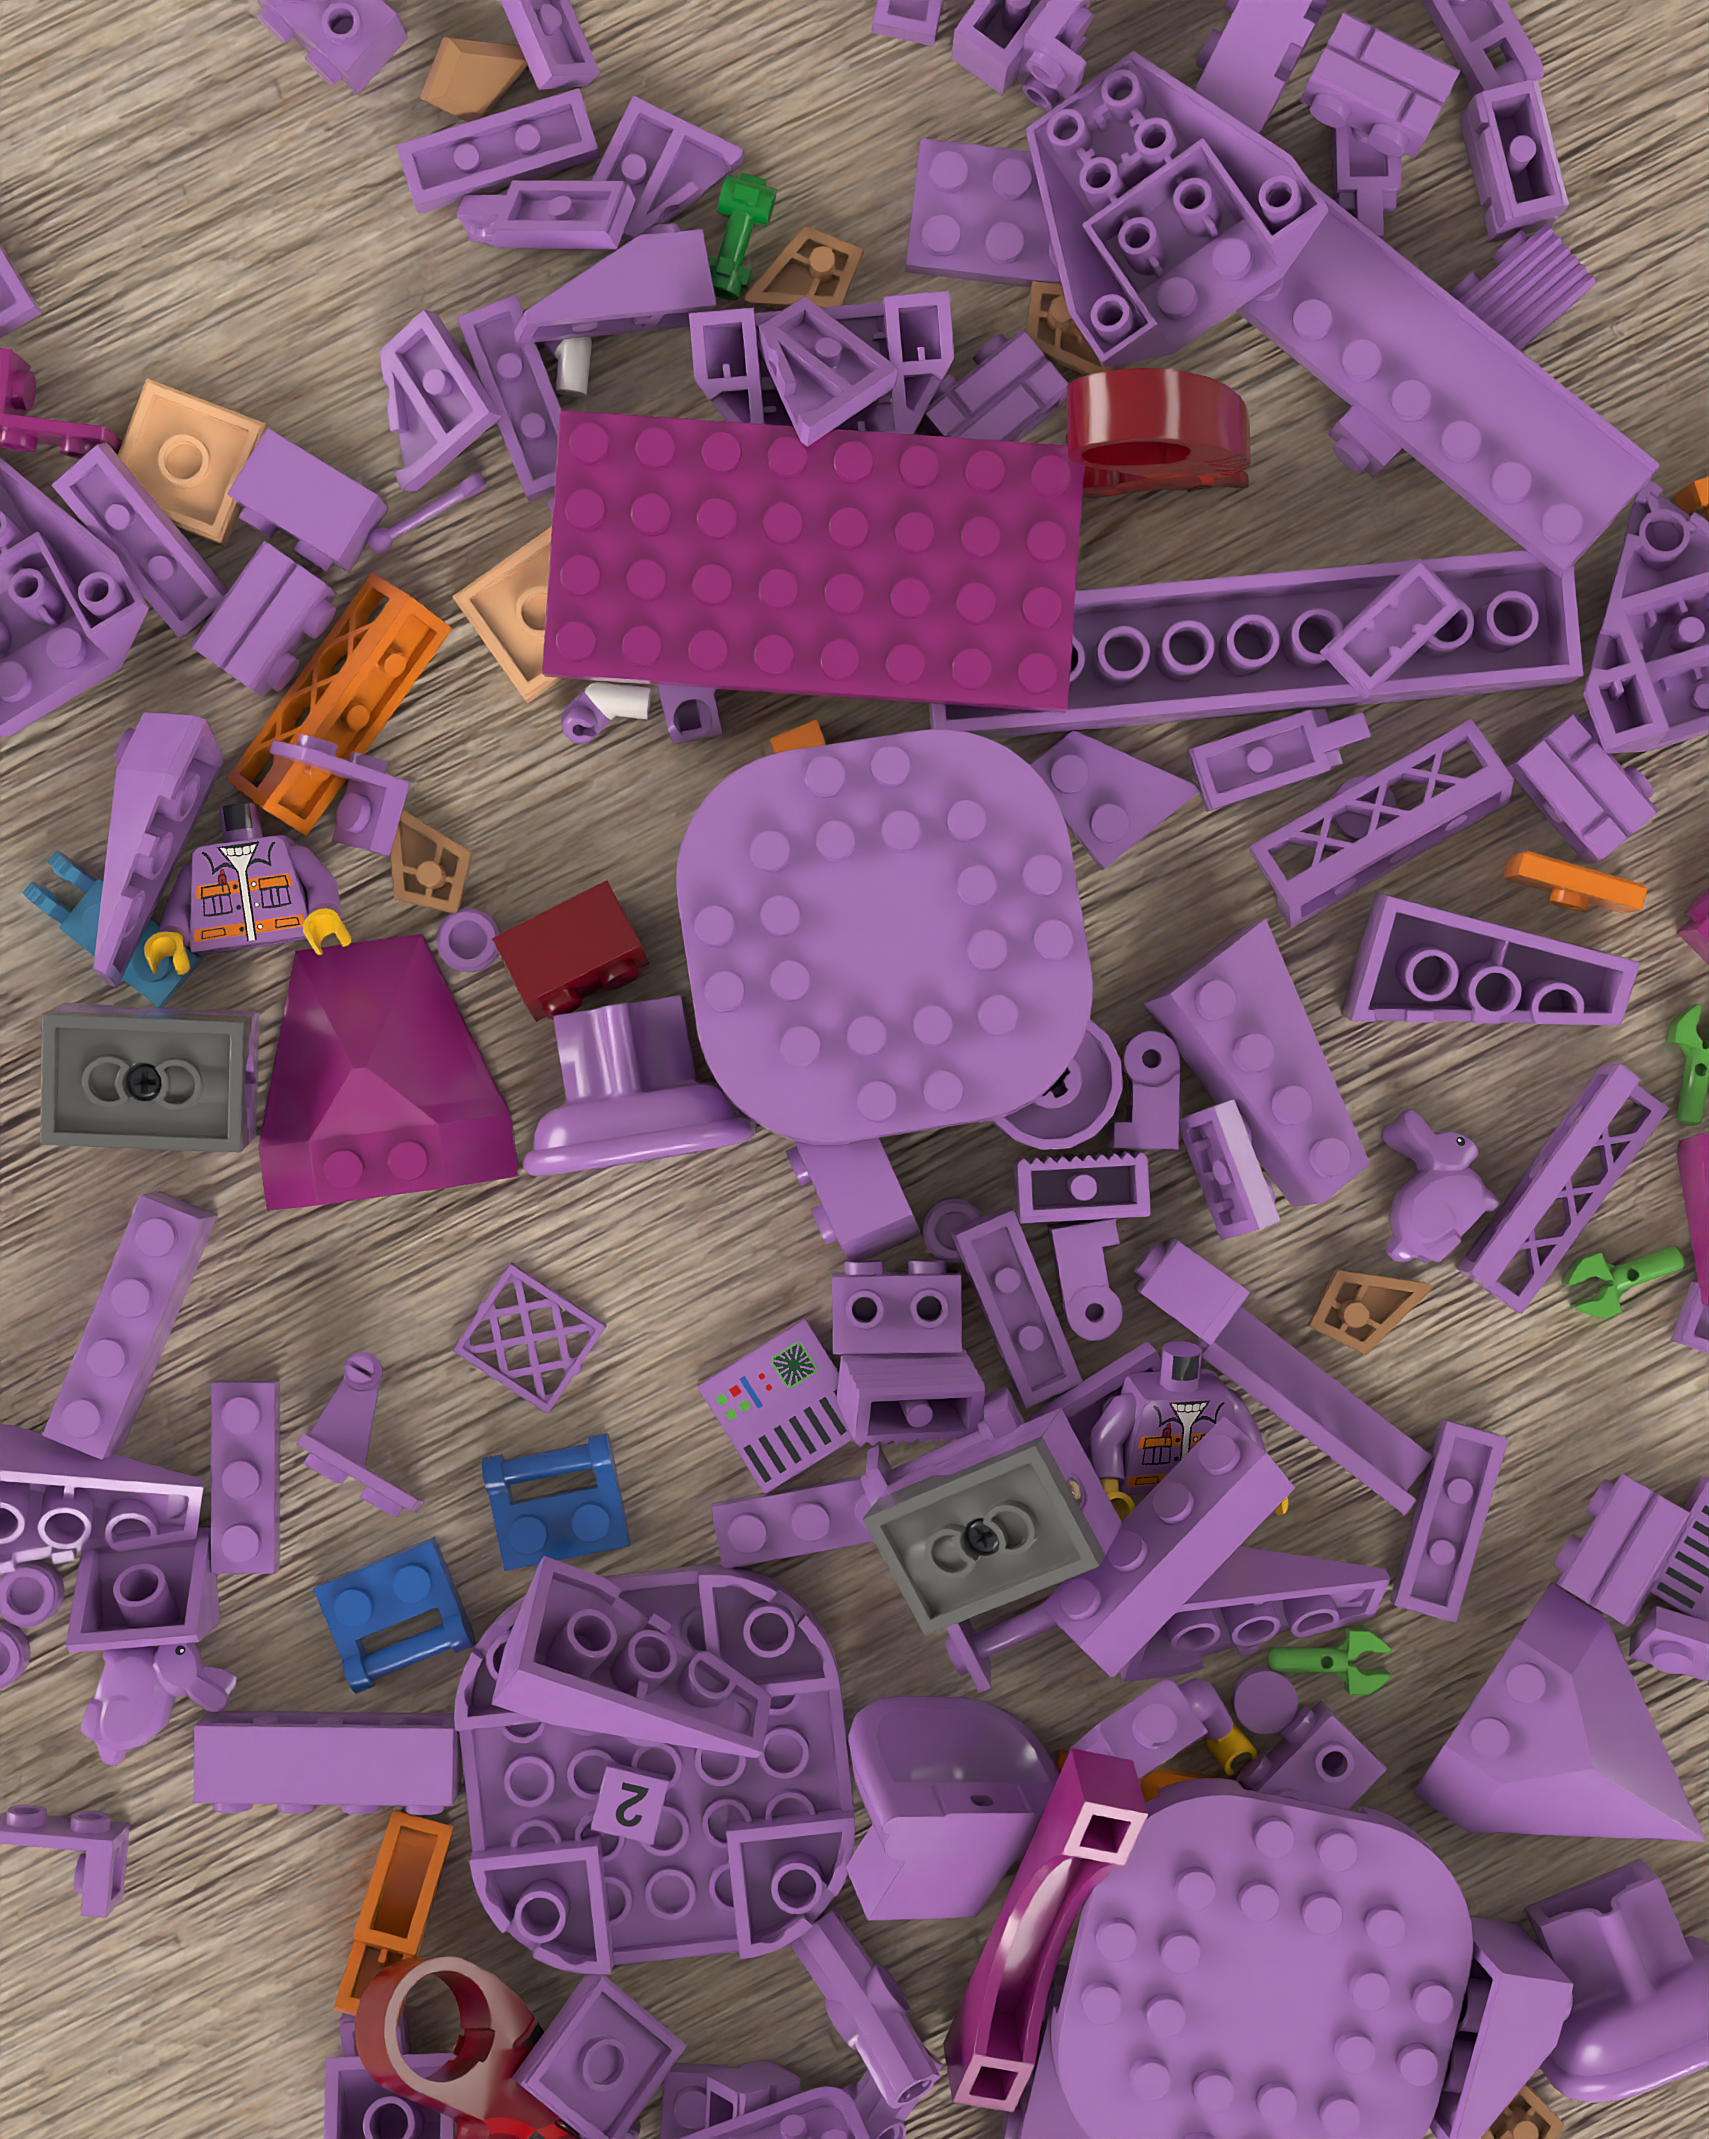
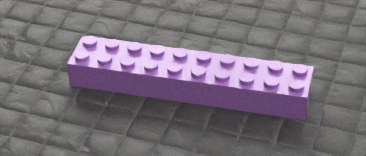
M1527 550L1422 559L1465 606L1366 699L1351 686L1320 651L1416 560L1076 591L1069 697L1066 713L929 703L931 729L957 730L991 739L1073 730L1079 731L1563 687L1583 676L1574 566L1560 578Z

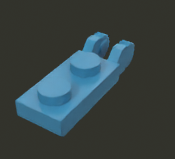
M57 850L48 860L49 865L64 880L71 882L86 892L84 897L72 910L59 900L57 895L50 889L33 881L24 890L23 894L44 913L61 923L59 929L95 956L104 879H96L68 856ZM151 917L122 979L157 1007H165L203 958L198 953H192L191 948L187 946L185 949L190 960L188 973L178 975L173 963L174 956L164 958L159 963L157 974H152L144 954V946L146 941L158 932L160 923Z

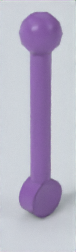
M478 473L468 477L456 489L387 529H373L368 536L369 547L379 553L388 551L394 539L462 499L470 498L482 492L487 487L483 476Z

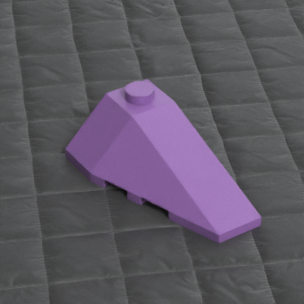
M545 1556L542 1558L505 1645L492 1705L557 1726L758 1758L763 1753L771 1694L710 1651L698 1653L669 1633L668 1630L672 1625L656 1613L648 1618L618 1597L622 1589L605 1577Z

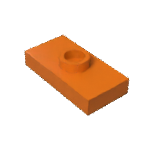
M1531 851L1521 852L1508 857L1502 878L1550 892L1549 903L1580 912H1587L1589 904L1622 914L1640 911L1643 908L1648 888L1644 887V884Z

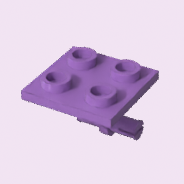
M367 1352L356 1353L346 1361L343 1369L344 1378L310 1434L303 1433L296 1445L310 1452L303 1464L342 1485L348 1475L365 1484L366 1487L360 1497L392 1516L398 1517L403 1507L417 1513L423 1504L422 1500L365 1467L379 1385L383 1376V1367L373 1354Z

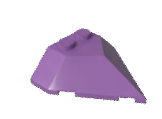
M949 290L884 296L883 302L821 307L827 314L898 367L895 388L834 429L914 434L955 358ZM754 308L689 313L695 382L727 422L793 426L758 348L759 326L781 311L755 313Z
M1652 480L1635 495L1583 691L1605 753L1654 751L1709 733V522L1696 512L1690 516L1661 495L1663 488Z
M1551 1582L1412 1794L1467 1832L1707 1842L1607 1618Z

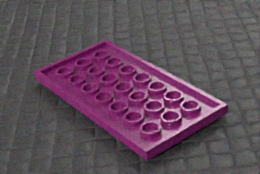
M560 410L542 674L544 677L1066 713L1069 697L1084 466L1068 459V445L833 429L807 447L800 441L794 426Z

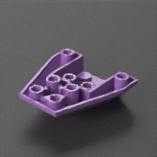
M1132 51L1026 128L1068 312L1105 368L1176 353L1282 279L1329 211L1326 203L1292 155L1135 51Z
M0 458V737L12 736L120 670L149 608L122 559Z

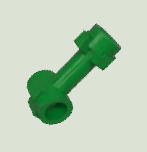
M742 172L740 178L730 175L725 177L719 197L717 213L728 216L729 219L718 257H708L716 297L735 301L739 299L742 288L748 289L752 273L750 269L743 267L742 263L753 225L768 227L777 194V189L766 186V179Z

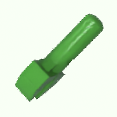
M1701 1004L1690 1005L1673 1019L1669 1025L1666 1042L1678 1044L1686 1057L1676 1119L1679 1123L1687 1126H1697L1702 1122L1709 1084V1039L1702 1042L1696 1030L1700 1019Z
M1670 1246L1614 1266L1605 1262L1602 1252L1593 1251L1577 1257L1572 1262L1562 1279V1284L1571 1286L1583 1282L1589 1277H1596L1597 1279L1607 1281L1606 1284L1600 1287L1598 1294L1592 1299H1583L1570 1304V1307L1577 1311L1606 1319L1623 1313L1619 1300L1625 1289L1683 1269L1685 1267V1257L1677 1246Z
M1345 1626V1639L1334 1648L1273 1647L1268 1653V1665L1272 1671L1278 1673H1336L1344 1680V1689L1349 1695H1369L1384 1685L1391 1678V1674L1386 1669L1360 1670L1349 1660L1357 1659L1365 1651L1375 1653H1391L1392 1651L1380 1637L1364 1626Z

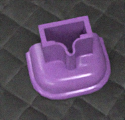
M679 995L635 1003L615 1004L598 1009L553 1016L567 1100L565 1105L548 1111L538 1122L534 1133V1150L528 1152L523 1159V1167L528 1174L532 1176H545L593 1168L598 1170L606 1167L696 1154L697 1151L743 1143L755 1135V1121L746 1115H742L740 1109L733 1104L718 1084L701 1083L698 1080L684 996Z
M894 1696L873 1700L855 1715L848 1737L856 1785L873 1823L846 1866L867 1920L977 1917L1012 1863L1024 1858L1060 1774L1050 1754L1036 1734L1013 1714L989 1702L965 1697Z
M1641 1859L1524 1907L1541 1949L1574 1984L1571 2013L1563 2021L1557 2046L1539 2066L1554 2089L1571 2100L1591 2103L1617 2101L1651 2091L1709 2066V1943L1705 1939L1683 1936L1660 1878Z

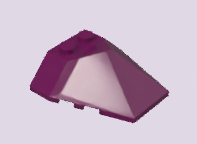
M416 934L350 943L345 947L342 945L321 947L323 951L321 955L316 954L314 949L295 951L258 1146L267 1211L428 1191L520 1176L511 1112L485 1065V1059L457 1008L458 1004L424 935Z

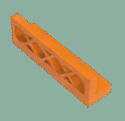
M371 572L226 780L260 807L307 836L347 779L269 753L273 740L297 745L299 734H304L338 745L335 757L346 761L349 760L351 752L365 754L453 628L410 595ZM383 596L389 599L376 620L368 624L369 616ZM347 654V661L338 674L331 676L332 669L340 657ZM310 707V714L303 724L295 728V722L305 708ZM273 759L272 768L260 785L256 786L253 781L267 761Z

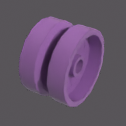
M1090 1019L1082 1043L1067 1069L1058 1078L1056 1087L1052 1090H1047L1041 1097L1019 1111L991 1122L1009 1138L1041 1150L1071 1148L1094 1137L1114 1115L1123 1089L1121 1060L1109 1035Z

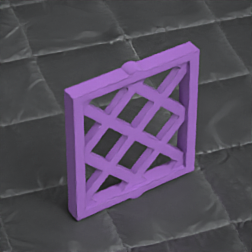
M510 1263L486 1301L478 1306L477 1315L453 1349V1352L549 1414L573 1376L581 1371L582 1362L607 1325L513 1263ZM514 1282L518 1305L496 1309V1297L506 1283ZM523 1282L547 1297V1299L527 1303ZM551 1306L555 1329L533 1333L529 1311ZM560 1306L585 1323L564 1327ZM520 1313L525 1335L502 1339L498 1317ZM489 1319L494 1341L472 1346L471 1335L481 1320ZM588 1331L589 1341L579 1356L570 1358L566 1335ZM557 1337L562 1359L539 1364L535 1341ZM526 1343L531 1366L509 1370L504 1348ZM496 1350L500 1370L477 1356L476 1353ZM564 1368L565 1377L556 1391L546 1394L541 1372ZM533 1374L537 1394L512 1378Z

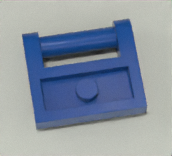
M608 1433L588 1437L587 1444L507 1460L504 1459L502 1454L482 1458L483 1478L490 1498L504 1571L538 1565L544 1556L558 1561L628 1547L630 1545L631 1539L612 1444ZM592 1468L594 1470L597 1481L596 1485L513 1501L510 1486L512 1484Z
M435 1536L321 1582L313 1588L341 1656L345 1677L355 1694L375 1687V1679L451 1648L458 1653L476 1644L472 1626ZM438 1607L443 1619V1625L367 1655L361 1641L362 1637Z

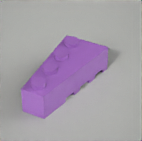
M1228 0L1225 9L1233 12L1224 32L1222 33L1213 28L1196 62V66L1204 69V72L1194 91L1261 135L1329 0Z
M1376 891L1341 1014L1350 1021L1366 1022L1389 1020L1434 1023V1021H1454L1489 1024L1518 1022L1564 1025H1621L1640 963L1619 955Z
M1266 918L1234 931L1143 1003L1164 1033L1173 1040L1180 1055L1216 1104L1219 1105L1235 1099L1240 1114L1246 1119L1251 1129L1252 1147L1257 1160L1292 1207L1324 1203L1370 1165Z
M879 1137L833 1146L813 1145L795 1141L796 1146L786 1150V1154L800 1185L803 1186L812 1182L822 1204L812 1208L811 1211L826 1245L838 1240L850 1261L866 1260L922 1235Z

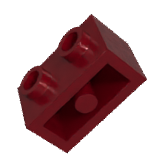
M607 880L492 938L524 1004L536 1022L545 1017L554 1020L553 1016L574 1012L581 1006L582 998L604 987L606 990L621 988L639 976V969L650 964Z

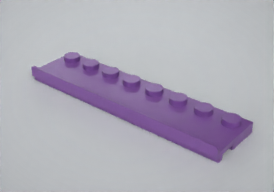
M1312 183L1326 203L1329 210L1283 278L1241 306L1236 312L1349 405L1357 407L1388 437L1557 576L1562 578L1608 528L1619 512L1639 490L1641 491L1649 483L1651 477L1656 473L1659 463Z

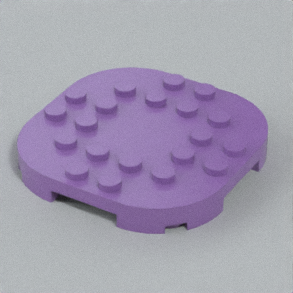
M947 729L919 730L790 750L768 755L739 768L710 792L693 815L684 834L679 851L676 888L699 1040L706 1062L726 1096L737 1108L749 1118L768 1129V1131L797 1142L833 1146L850 1144L849 1142L974 1122H979L980 1124L1011 1115L1041 1097L1067 1069L1082 1043L1090 1020L1093 998L1091 964L1070 838L1064 816L1056 798L1042 777L1016 753L986 737Z
M700 1565L602 1576L622 1589L618 1597L648 1618L656 1613L672 1625L668 1632L696 1652L710 1651L771 1694L763 1753L758 1758L667 1743L655 1747H640L629 1742L624 1736L552 1725L492 1705L504 1648L526 1595L510 1605L488 1627L471 1653L459 1681L454 1712L455 1731L460 1733L472 1843V1854L469 1859L471 1874L483 1907L502 1933L507 1930L516 1940L533 1951V1958L547 1965L574 1973L601 1975L612 1974L613 1966L731 1952H739L740 1960L758 1957L790 1944L814 1926V1920L825 1910L833 1897L838 1896L847 1877L848 1871L846 1866L852 1858L854 1851L855 1816L838 1662L826 1630L807 1604L781 1583L766 1575L740 1567L722 1568V1565ZM608 1761L670 1776L653 1845L590 1830Z
M1222 1778L1186 1780L1157 1790L1160 1796L1145 1803L1148 1816L1126 1865L1112 1871L1097 1884L1083 1904L1060 2006L1053 2005L1050 2040L1055 2069L1069 2108L1086 2135L1090 2139H1423L1434 2118L1440 2099L1473 1956V1934L1469 1910L1460 1887L1445 1864L1430 1846L1406 1824L1390 1815L1368 1807L1361 1806L1360 1812H1354L1242 1789L1237 1780Z

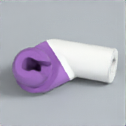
M591 337L541 341L558 359L555 392L568 397H586L592 349Z
M606 682L590 684L563 711L561 718L563 733L570 741L582 744L591 741L615 716L648 720L651 688Z

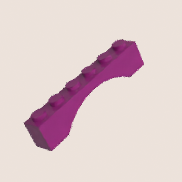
M1074 1748L1070 1749L943 2042L952 2102L1014 2112L1035 2065L1039 2034L1049 1989L1069 1931L1094 1887L1112 1871L1126 1865L1148 1816V1810L1133 1760Z

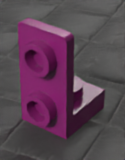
M0 348V447L21 452H36L37 443L61 446V454L81 459L97 444L107 442L115 453H119L122 440L106 427L24 416L25 410H31L35 402V376L30 371L31 366L12 349Z

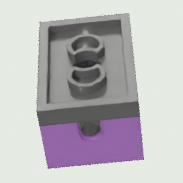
M64 1003L43 1013L40 1145L241 1153L256 1138L259 1011L221 1009L202 1011L181 1010L174 1007L149 1006L132 1008L104 1004Z
M1061 1408L1020 1425L1006 1436L991 1442L987 1439L965 1448L954 1458L938 1465L930 1463L893 1479L863 1518L867 1529L925 1636L1099 1567L1122 1526L1117 1512Z

